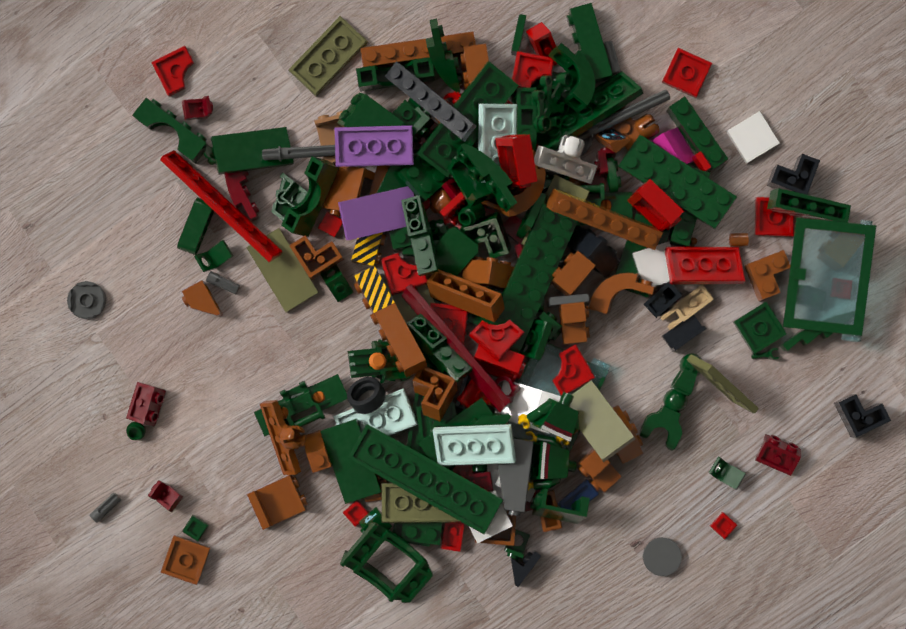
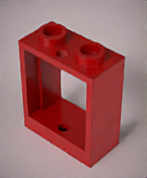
M511 134L495 138L500 167L513 182L511 187L526 188L530 187L531 183L537 182L530 134Z
M651 179L640 186L627 200L660 231L664 229L669 230L672 226L674 227L682 219L680 215L684 212Z
M478 345L474 356L488 374L498 378L506 376L511 378L513 382H515L516 378L520 379L526 365L523 362L524 355L508 350L498 361L483 347Z

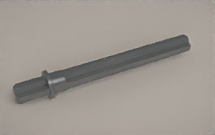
M663 90L608 116L576 138L579 139V142L580 139L584 140L590 136L593 138V135L670 100V94L667 90Z
M335 145L281 148V146H278L276 149L262 150L263 160H279L280 162L282 159L335 156Z

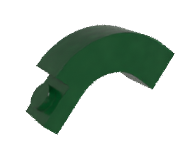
M560 43L548 56L566 72L572 74L573 85L563 101L578 113L589 104L595 91L594 73L589 61L581 51L578 50L574 54L568 47Z

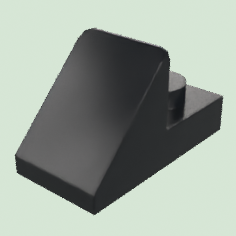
M669 280L643 305L657 318L683 294L674 284H670Z
M534 550L532 553L528 552L522 560L525 562L524 565L511 558L515 586L519 587L540 559L541 554Z

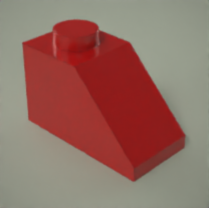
M542 22L526 30L536 55L549 57L550 52L556 47L550 30Z

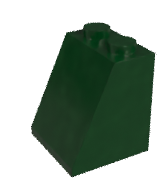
M360 92L351 99L350 106L340 114L339 121L337 122L341 127L407 125L368 95Z

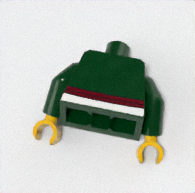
M563 392L559 402L549 398L527 415H519L517 419L518 425L523 423V428L528 429L531 422L532 425L555 435L559 443L563 441L564 445H568L572 437L580 429L579 411L570 408L574 396Z
M531 431L525 433L533 437L530 441L537 442L534 443L530 480L534 481L529 482L528 491L531 488H534V490L550 489L559 484L561 478H567L568 471L574 472L576 470V461L569 460V451L563 449V445L554 437L545 435L535 436Z

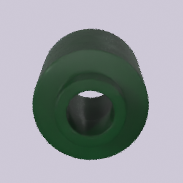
M481 203L473 207L467 205L460 210L458 219L462 225L472 226L484 218L485 208Z

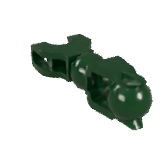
M691 353L692 355L702 360V358L699 355ZM691 354L683 356L680 360V370L671 383L670 388L672 389L664 395V405H661L657 412L650 413L645 417L639 432L640 437L647 438L655 428H665L668 432L666 447L670 451L676 448L682 436V428L679 424L681 414L679 412L686 408L688 403L687 396L691 395L696 377L701 374L688 362L687 358Z

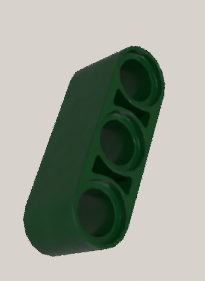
M197 197L177 244V249L193 255L198 253L214 214V210L201 198Z

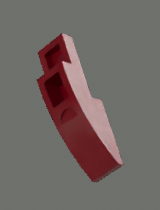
M248 171L224 174L234 206L236 208L244 206L252 221L259 219L257 213L260 211L256 203H251L248 197L251 195L246 185L242 186L249 182L246 177L249 175Z

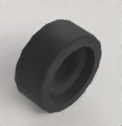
M364 377L357 380L350 386L347 392L348 402L354 411L359 414L374 412L383 404L386 397L384 388L379 380L374 377ZM375 390L368 399L358 401L363 393Z

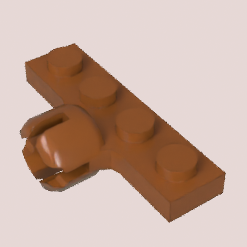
M645 114L637 120L629 118L613 126L617 132L630 139V142L625 145L627 151H629L639 135L650 139L660 131L658 124L655 123L647 127L655 121L651 114Z
M278 400L264 401L260 403V407L283 475H297L301 472L294 449L304 446L307 436L300 435V433H304L305 430L298 425H286Z

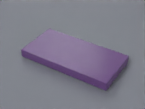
M412 126L334 128L336 167L414 165Z
M406 186L338 202L346 240L406 227L401 200L414 197L412 190Z

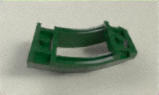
M368 522L369 527L349 551L345 550L340 566H346L353 570V573L380 590L390 602L401 600L402 603H410L433 577L427 560L398 535L375 522ZM384 541L397 547L416 563L397 586L367 562Z

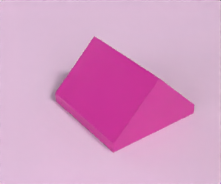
M678 127L662 133L651 141L687 165L693 162L691 157L694 154Z

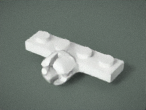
M564 135L558 151L538 145L534 157L536 166L589 184L592 183L597 165L580 159L584 147L582 139L579 142V139L570 136L568 138L569 135Z

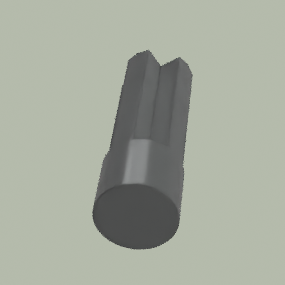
M606 41L603 44L612 75L621 72L613 41Z
M212 271L209 272L206 278V282L235 295L240 288V285Z
M113 492L89 516L98 523L121 501V498Z

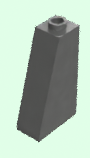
M513 439L516 461L515 463L498 464L504 509L509 511V515L520 516L526 510L534 442Z

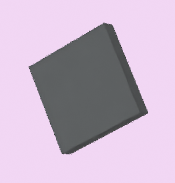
M587 294L550 297L547 301L548 308L577 302L587 304L589 296Z

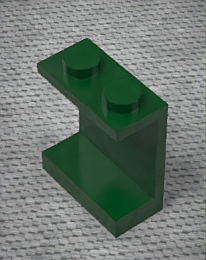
M458 155L452 159L448 169L470 207L495 197L493 192L487 189L486 183L478 184L476 180L471 178L468 168L459 160Z
M543 489L535 497H532L530 508L533 509L532 515L578 524L587 518L590 498L582 496L572 503L571 510L546 505L548 489Z

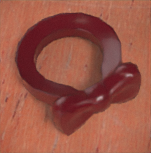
M501 376L494 382L499 386L502 381H508L511 393L506 396L510 399L511 402L509 404H511L516 393L521 388L515 385L511 378Z

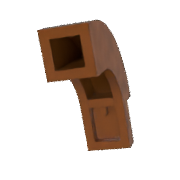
M535 165L538 181L531 183L530 187H517L510 191L517 204L508 212L501 208L502 214L509 217L520 214L537 201L545 184V168Z
M638 273L617 274L606 279L597 287L588 309L609 314L613 300L620 291L634 289L653 295L657 286H653L652 281L641 279V282H639L640 274Z

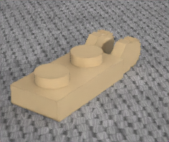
M701 284L673 305L672 309L660 318L663 321L669 318L672 313L675 312L679 318L668 326L669 330H671L680 322L686 321L714 300V298L705 286Z

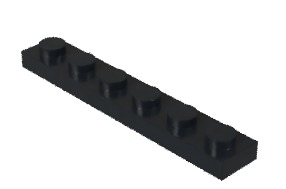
M397 61L385 75L388 80L464 142L477 127Z

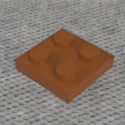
M174 535L160 573L198 585L211 548Z

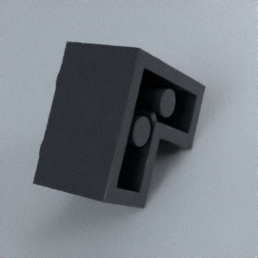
M802 153L797 157L793 170L777 164L772 169L766 186L808 195L820 160Z
M579 226L572 234L567 247L574 254L577 251L583 254L596 265L593 270L607 278L621 261L616 256L617 251L611 246H607L608 241L601 235L596 237L597 235L591 229L585 230Z
M850 394L834 402L851 438H857L891 421L883 403H876L864 409L857 394Z

